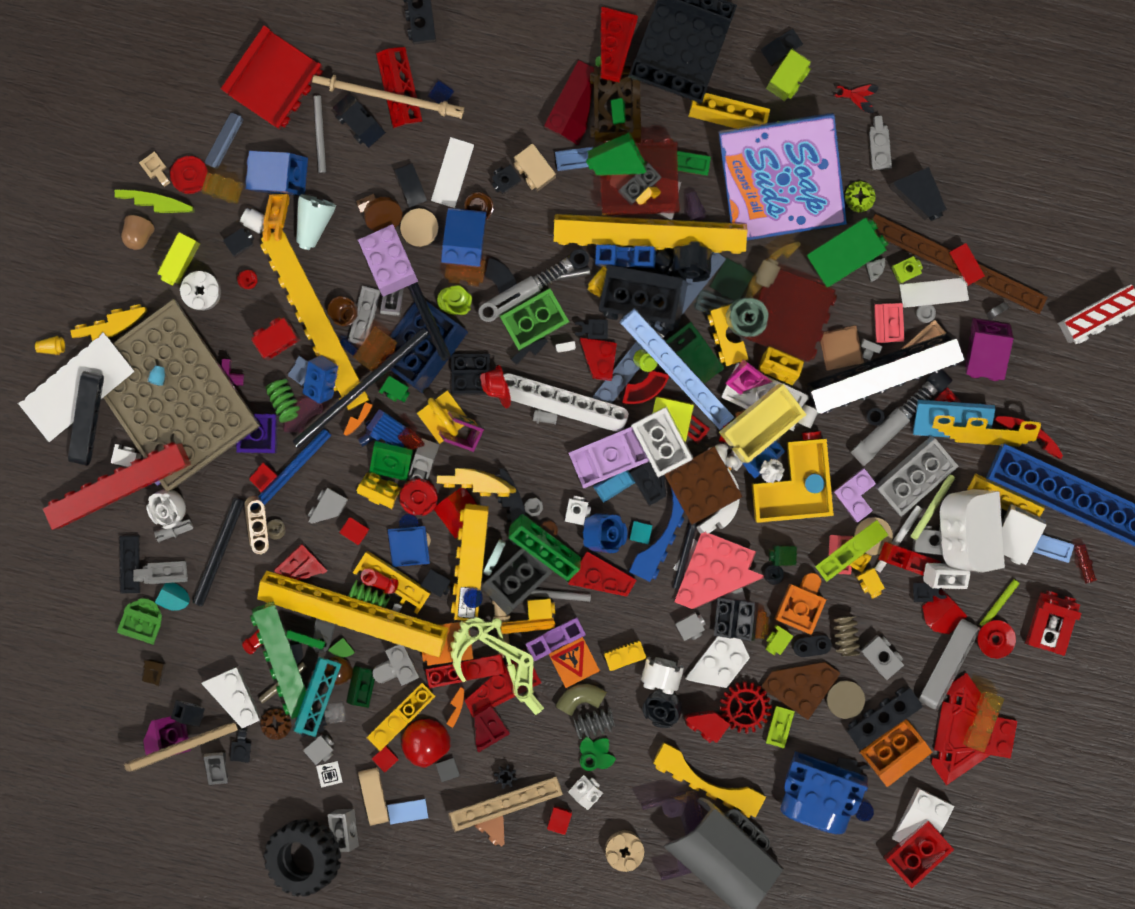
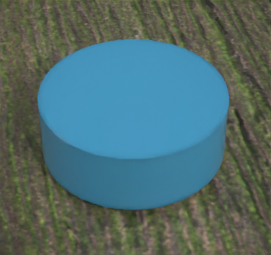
M809 475L805 480V487L811 493H819L824 488V480L820 475Z

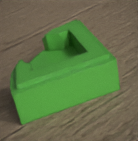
M344 638L329 649L333 655L338 657H348L355 653Z

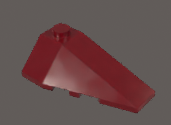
M578 60L544 125V129L577 146L587 129L593 84H590V72H594V67Z

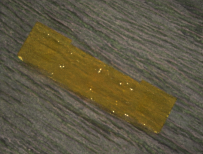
M795 242L786 245L768 258L776 261L782 255L787 260L801 244ZM759 268L748 285L745 298H752L762 287L755 282L757 278L755 276Z

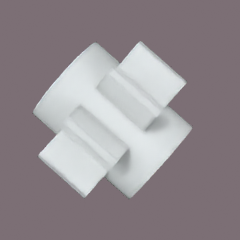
M771 459L769 463L767 461L763 462L759 473L762 474V478L766 482L774 483L775 479L777 481L781 480L785 469H783L781 462Z

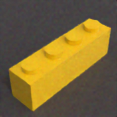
M705 93L702 104L692 101L688 117L737 129L767 124L770 109Z

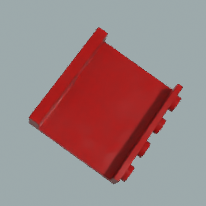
M263 26L221 90L280 130L281 127L285 128L291 120L289 116L292 111L296 112L300 107V100L303 95L307 96L312 89L310 85L313 81V76H321L323 66L274 34L269 28Z

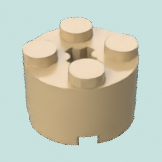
M623 830L616 832L607 840L605 846L606 858L609 864L616 870L623 872L633 871L641 864L644 858V847L641 839L631 831ZM628 847L629 853L622 855L620 849Z

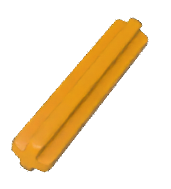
M553 618L504 622L500 629L502 634L554 629L555 621Z

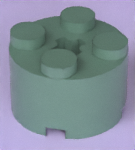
M740 298L729 306L726 312L727 324L731 331L739 336H757L767 326V308L759 300ZM745 314L751 315L749 316L750 321L744 320Z

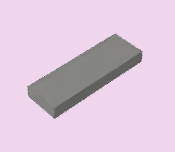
M362 286L357 304L358 317L352 323L348 342L367 346L381 294L380 290Z

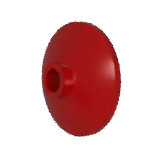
M993 620L981 627L977 642L980 650L986 656L999 659L1006 657L1012 652L1016 643V635L1013 628L1006 622ZM995 635L999 637V640L996 643L992 641V638Z

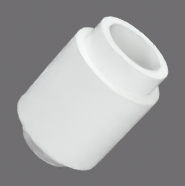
M247 208L240 222L244 223L245 227L261 234L264 229L265 215L254 209L250 210Z

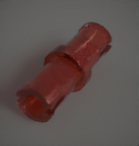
M1086 544L1074 547L1079 561L1078 568L1081 567L1085 584L1097 581L1092 567L1093 561L1090 560Z

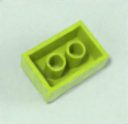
M791 49L766 89L783 101L787 97L791 99L800 86L797 82L802 83L811 70L808 67L811 62Z

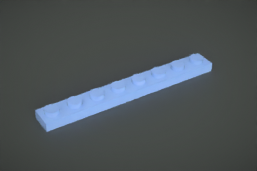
M635 309L620 320V323L719 430L734 418L730 411Z

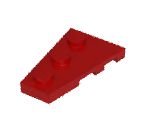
M587 551L581 560L580 570L570 579L568 585L627 597L637 580Z

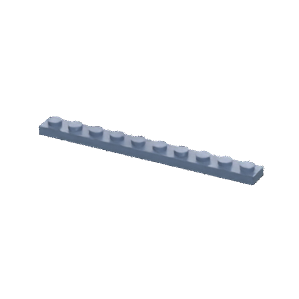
M712 252L709 279L702 282H692L693 279L686 278L688 286L682 314L726 260L719 253ZM658 324L652 327L664 337L670 331L662 329ZM638 341L635 342L613 370L612 381L605 380L592 398L612 404L639 370V367L634 364L633 357L638 350L644 348Z

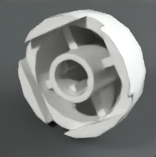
M163 489L148 499V515L155 524L159 523L163 527L161 528H172L183 519L186 505L182 496L176 491H166Z

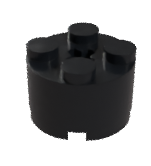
M690 242L689 245L674 247V277L683 278L685 281L686 278L693 279L692 282H702L710 278L712 265L711 249L700 246L699 242Z

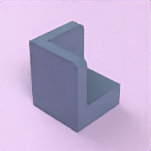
M299 356L288 376L301 386H304L308 361Z

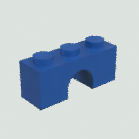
M596 245L595 264L598 267L611 265L626 268H655V247L635 246L628 248L617 247L616 245Z

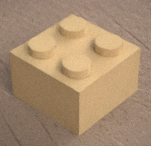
M531 144L514 157L515 169L520 175L524 173L527 177L525 182L531 190L535 188L538 192L556 178L555 172L534 144Z

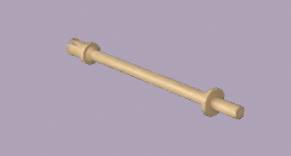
M334 74L332 79L313 76V83L330 86V92H333L334 88H339L435 110L444 117L445 115L460 119L463 117L464 107L448 104V101L439 104L338 81Z

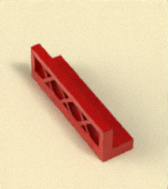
M389 48L376 53L384 90L404 95L406 90L409 92L410 97L417 98L406 48ZM400 52V63L396 60L395 53ZM401 71L405 74V81L400 78ZM387 100L393 128L422 122L418 106ZM409 108L414 112L415 119H410Z

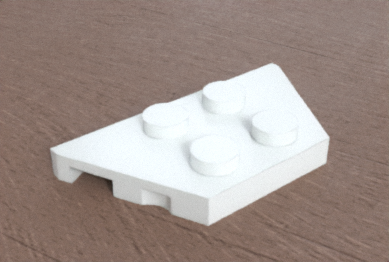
M717 636L685 679L727 688L750 658L742 640Z

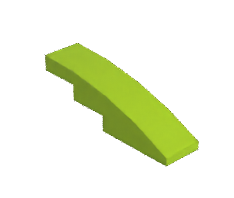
M115 190V198L134 199V205L154 206L155 213L195 212V208L155 193Z

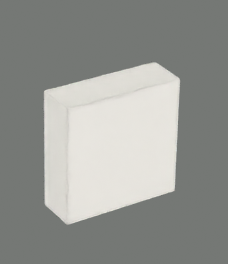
M575 341L556 344V351L558 353L576 349Z

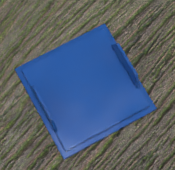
M425 526L388 529L393 567L430 564Z

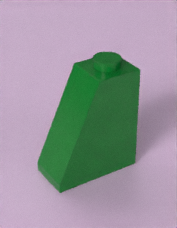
M630 132L588 151L586 162L589 169H593L596 175L644 174L647 172L646 162Z

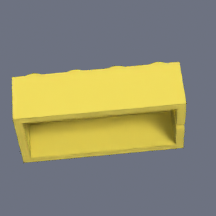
M777 384L719 433L729 446H734L732 450L741 462L749 463L807 414L784 384Z

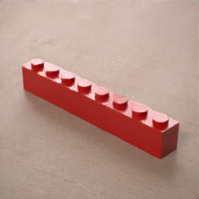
M175 442L169 443L164 446V450L160 452L155 450L147 454L148 458L141 460V458L136 459L130 463L131 466L127 468L123 466L114 470L115 474L111 476L107 474L97 479L98 482L95 484L87 483L81 486V490L78 492L74 490L64 495L65 498L60 501L59 499H54L48 502V506L43 508V511L51 529H60L190 466L191 462L183 445L175 444Z

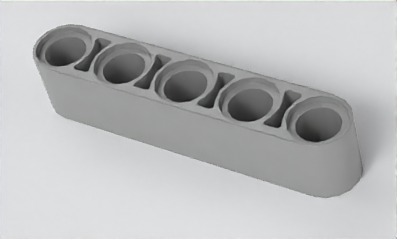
M965 619L959 622L920 696L919 701L934 710H938L980 631V627Z

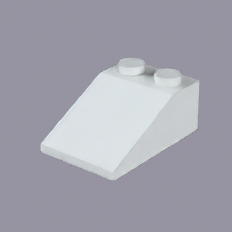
M917 787L892 839L900 843L927 821L941 833L954 806Z

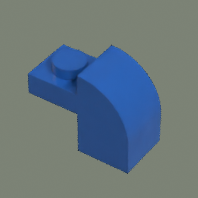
M775 440L749 463H743V465L756 478L761 474L759 472L764 461L769 463L771 459L777 460L785 450Z

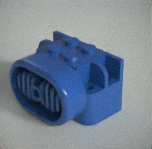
M795 751L785 778L784 788L786 793L780 810L785 816L799 823L832 834H844L851 816L857 813L862 803L863 795L868 789V777Z

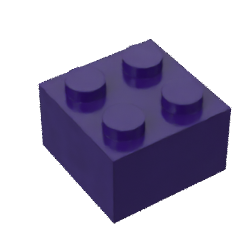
M253 414L261 426L237 443L236 452L277 453L278 416L276 414Z

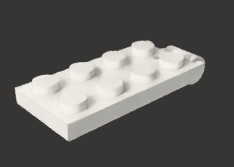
M737 363V364H736V366H735L733 372L735 371V369L738 367V365H739L740 363ZM766 376L772 383L744 391L741 395L726 385L721 398L748 409L774 386L782 383ZM784 384L807 414L798 423L811 428L818 412L816 409L805 405L810 396ZM795 425L792 426L789 430L794 431Z

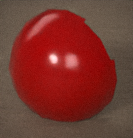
M419 719L411 723L404 731L402 737V750L406 759L413 765L421 768H427L435 763L451 747L450 735L447 729L440 722L431 719Z

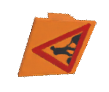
M583 637L549 654L565 688L600 671Z

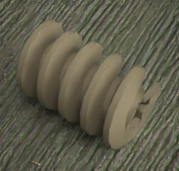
M857 616L833 619V622L839 623L834 629L839 630L840 633L834 636L840 638L839 641L835 642V645L841 646V648L836 650L837 653H841V656L860 655L859 651L854 650L860 647L859 644L854 643V641L859 639V636L853 635L858 632V629L853 627L858 624V621L852 620Z

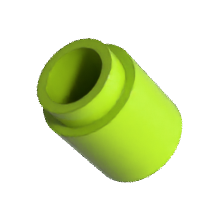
M640 349L634 354V364L643 371L650 372L656 368L657 362L645 349Z

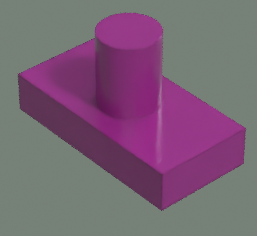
M222 359V369L232 384L244 386V374L231 373L232 360Z

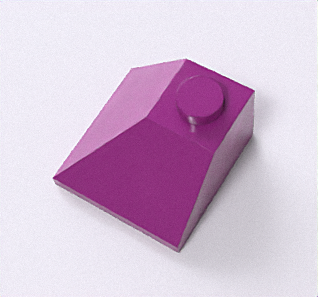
M171 716L152 720L143 740L146 755L189 739L186 724L171 719ZM191 749L182 751V752L177 753V754L189 752V751H191Z

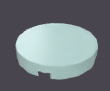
M499 539L485 567L484 574L491 575L506 544L505 541Z

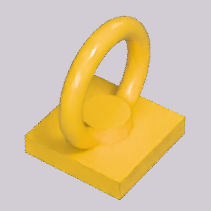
M448 390L437 399L429 398L428 405L417 413L439 444L443 442L439 435L440 430L452 436H457L458 430L465 426L454 422L448 415V412L452 411L466 416Z

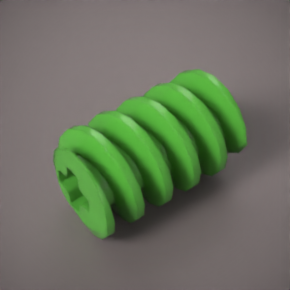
M287 379L274 381L265 387L268 396H270V401L273 403V408L276 409V414L279 416V421L282 423L298 417L299 414L296 412L300 410L299 406H293L297 403V400H290L294 393H287L291 390V387H284L288 383Z
M358 580L355 581L348 597L386 608L390 597L385 600V593L378 596L377 589L371 593V586L364 590V583L357 586Z

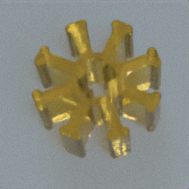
M207 173L201 191L212 198H219L227 203L238 204L243 184L235 182L230 178H223L218 174Z

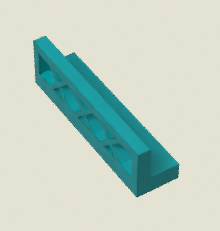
M319 656L293 727L294 732L316 736L341 667L340 663ZM326 665L336 666L334 673L326 677L324 674ZM326 681L328 690L319 695L318 687L320 683ZM319 699L322 705L321 709L312 713V704ZM311 717L315 722L313 731L304 729L307 719Z

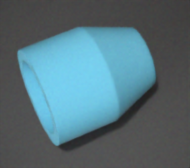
M155 366L150 372L148 382L163 386L165 368Z

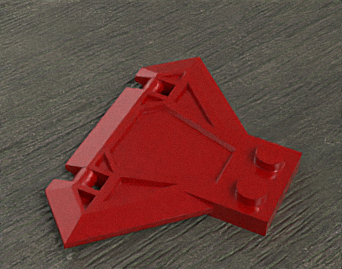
M965 673L953 681L947 692L950 695L949 702H942L934 750L939 751L938 759L932 758L931 765L945 785H948L990 755L1011 759L1017 727V720L997 717L972 679ZM957 696L962 697L960 704H956ZM947 753H951L950 761L946 760Z

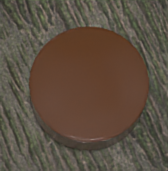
M545 521L540 525L542 529L554 538L556 537L558 528L554 522Z

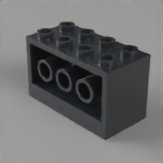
M608 265L599 311L607 319L618 320V317L623 319L635 309L651 327H655V324H658L662 329L673 331L674 328H679L688 283L683 278ZM624 294H626V295H627L626 299L622 300V299H621L622 296H624ZM644 297L646 300L641 304L640 300ZM661 301H664V305L662 307H659V303Z

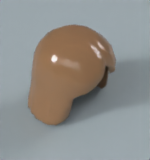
M128 215L124 220L121 239L126 247L140 250L147 244L155 227L145 218Z

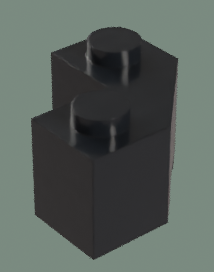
M350 92L333 107L337 113L335 115L337 120L342 125L346 123L355 133L353 137L360 145L364 143L370 148L386 133Z

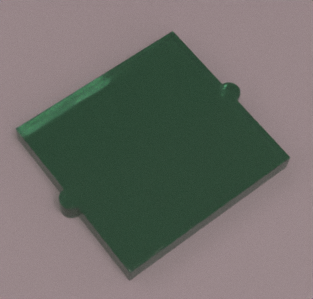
M727 258L710 287L721 293L722 297L726 296L736 301L741 298L754 273L743 268L742 264L738 265Z

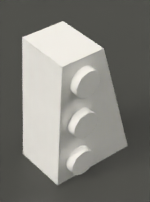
M239 666L201 683L241 728L262 719Z

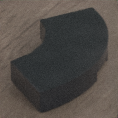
M488 259L485 277L497 285L499 294L517 284L514 276L506 266L494 259ZM512 296L506 299L505 301H511L513 299Z

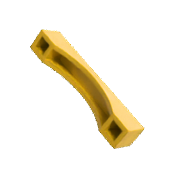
M664 741L653 760L657 770L663 773L666 771L672 773V778L680 782L683 780L689 782V787L697 791L700 789L706 791V796L714 800L717 798L723 800V805L731 809L734 807L740 809V812L748 818L750 816H757L766 799L764 794L748 786L725 788L705 781L688 766L679 749Z

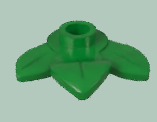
M586 737L581 742L580 751L582 756L580 764L583 769L587 771H592L596 768L606 769L615 762L616 758L607 753L609 750V740L607 738H601L593 742L589 737ZM592 758L593 763L590 765L587 764L586 759Z

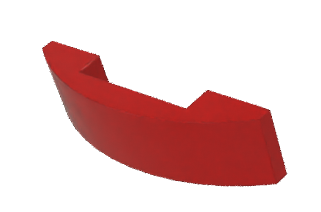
M997 416L993 419V421L1008 430H1012L1014 425L1020 427L1021 423L1025 422L1018 418ZM1026 424L1024 428L1027 430H1033L1036 428V426L1033 424ZM1040 429L1037 438L1045 442L1042 450L1057 459H1061L1063 455L1057 444Z

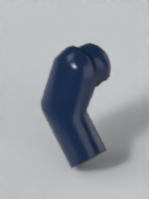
M372 419L366 421V426L369 425ZM367 427L366 434L358 438L362 447L374 440L369 435L371 431Z

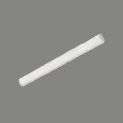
M916 505L891 544L899 546L923 510ZM879 560L874 569L881 573L887 563Z

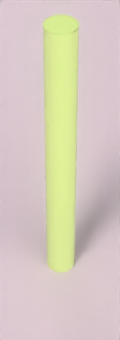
M949 474L911 534L913 539L917 540L955 480L953 475Z

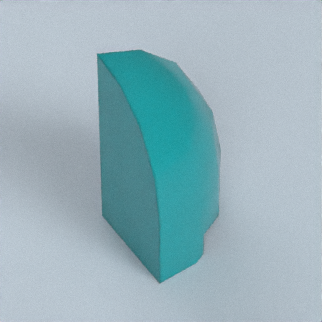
M165 583L155 603L169 610H181L189 604L190 597L185 589L178 584Z

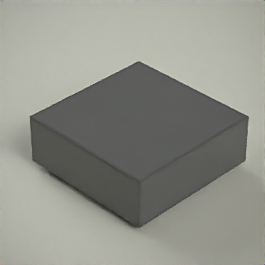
M454 757L436 763L441 782L460 776Z

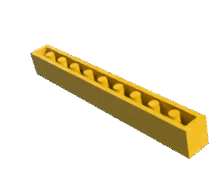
M555 214L554 242H558L561 245L577 243L580 246H587L588 244L616 245L617 247L649 246L655 247L657 250L673 248L674 250L676 246L689 245L690 242H699L700 246L711 249L714 253L730 251L733 254H740L746 252L747 224Z
M282 229L281 241L275 240L273 232L269 241H264L261 238L263 243L260 246L264 254H269L272 259L269 261V264L273 271H278L280 275L278 281L282 289L286 287L289 293L286 297L291 306L295 305L297 319L300 323L304 322L306 326L304 332L308 340H313L315 346L312 348L316 356L322 355L338 365L334 391H339L341 397L338 399L340 400L358 385L360 380L284 230ZM366 391L350 403L347 409L351 410L369 401L370 399Z
M266 571L260 581L257 599L266 603L274 601L275 605L285 609H290L440 657L445 646L448 628L270 571Z

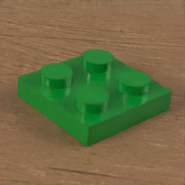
M375 441L369 472L407 481L413 450Z

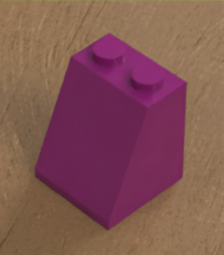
M973 318L965 365L966 375L972 378L985 377L992 381L1005 380L1014 339L1011 324Z

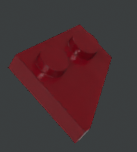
M491 703L474 712L475 740L478 753L510 734Z

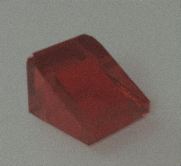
M406 427L398 435V439L408 449H415L425 445L424 441L409 427Z

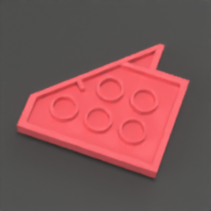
M701 533L674 602L695 609L763 579L764 575L749 570L756 552L710 533Z

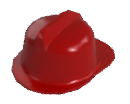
M497 365L496 370L482 373L480 376L481 386L486 395L498 397L503 407L509 408L511 403L510 392L501 366Z

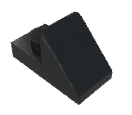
M791 29L762 48L761 52L770 66L786 57L791 49L795 51L803 43L794 29Z

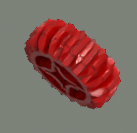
M743 681L742 688H740L739 683H735L737 689L734 690L730 686L729 690L732 693L729 695L727 692H724L723 695L727 697V700H720L721 703L726 704L720 707V710H726L725 713L721 714V717H728L726 721L732 722L730 729L733 730L738 726V733L744 728L745 733L748 734L749 727H751L753 732H756L754 726L758 725L761 729L763 726L759 722L762 720L764 723H767L768 720L764 718V715H771L766 709H770L772 706L765 704L770 701V698H763L767 693L765 690L759 693L761 686L758 685L753 689V682L747 687L746 681ZM751 692L756 696L749 700H744L739 693ZM735 698L738 702V708L731 715L730 704L732 699ZM739 700L746 705L747 703L750 704L748 708L752 715L745 710L744 712L741 711L743 707ZM760 700L761 711L758 717H756L753 707ZM742 715H747L751 718L752 722L741 723L735 719Z

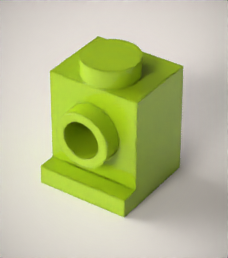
M778 625L774 627L777 631H772L766 640L768 644L765 650L774 656L776 653L781 655L793 638V635Z

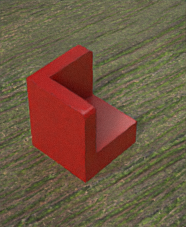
M262 463L249 480L262 493L278 475L266 463Z
M350 517L339 533L359 546L370 529Z
M554 805L547 830L565 835L572 811Z

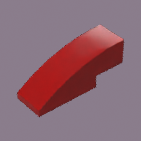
M885 541L878 560L923 576L927 563H941V561Z

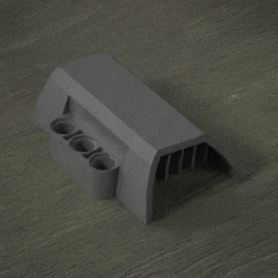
M702 797L699 798L697 802L709 813L693 832L665 844L664 847L732 909H756L784 870L778 862L765 852L770 847L769 838L740 811L733 809L721 812L709 800Z

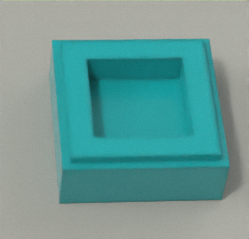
M634 521L629 540L648 544L652 525Z

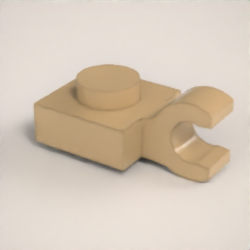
M155 151L139 162L151 179L156 176L164 187L171 183L163 173V170L167 167Z

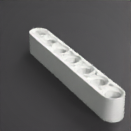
M503 375L509 388L511 401L616 432L622 431L626 425L628 411L623 407L517 375Z

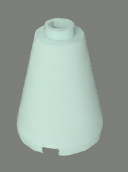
M310 195L299 196L296 242L300 248L310 250L311 247L314 248L335 211L336 205L324 199L322 201Z

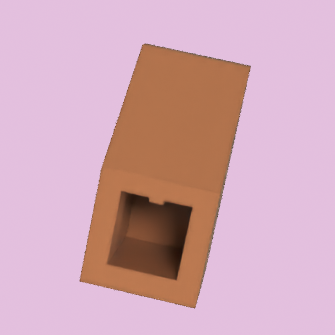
M504 815L474 825L480 832L483 833L485 831L489 834L488 839L494 845H504Z

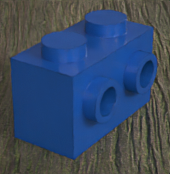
M322 355L308 361L303 394L319 404L331 399L334 395L338 365Z

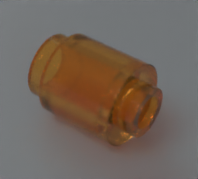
M758 611L755 638L764 639L765 635L769 633V616H767L766 611Z

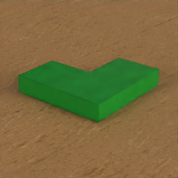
M291 629L288 630L286 635L288 639L321 650L324 649L326 643Z

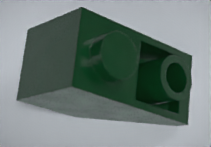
M772 545V549H769V561H772V565L797 566V546Z

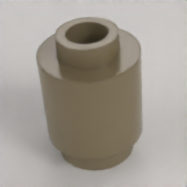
M770 258L767 261L763 260L755 276L757 277L755 282L767 288L771 284L773 285L780 271L779 263Z

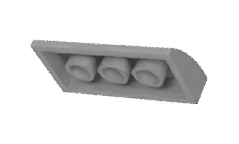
M930 436L875 484L874 487L899 516L902 517L959 466L940 443Z

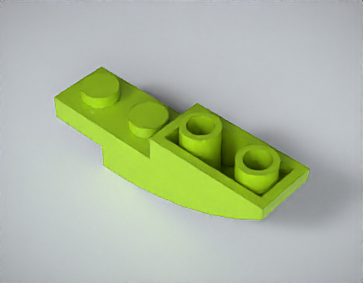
M876 520L815 567L826 582H828L889 534L879 521Z

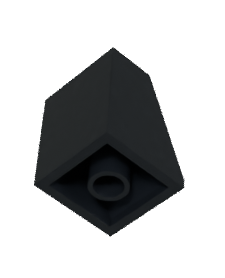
M929 167L889 185L890 189L923 220L930 219V222L944 216L942 212L947 210Z

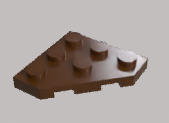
M826 662L775 670L770 672L761 688L809 720L841 673Z

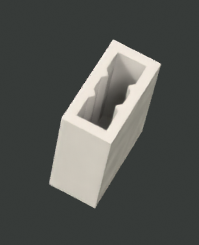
M1010 504L1002 520L1004 555L1010 557V560L1020 565L1023 563L1026 565L1046 527V520Z

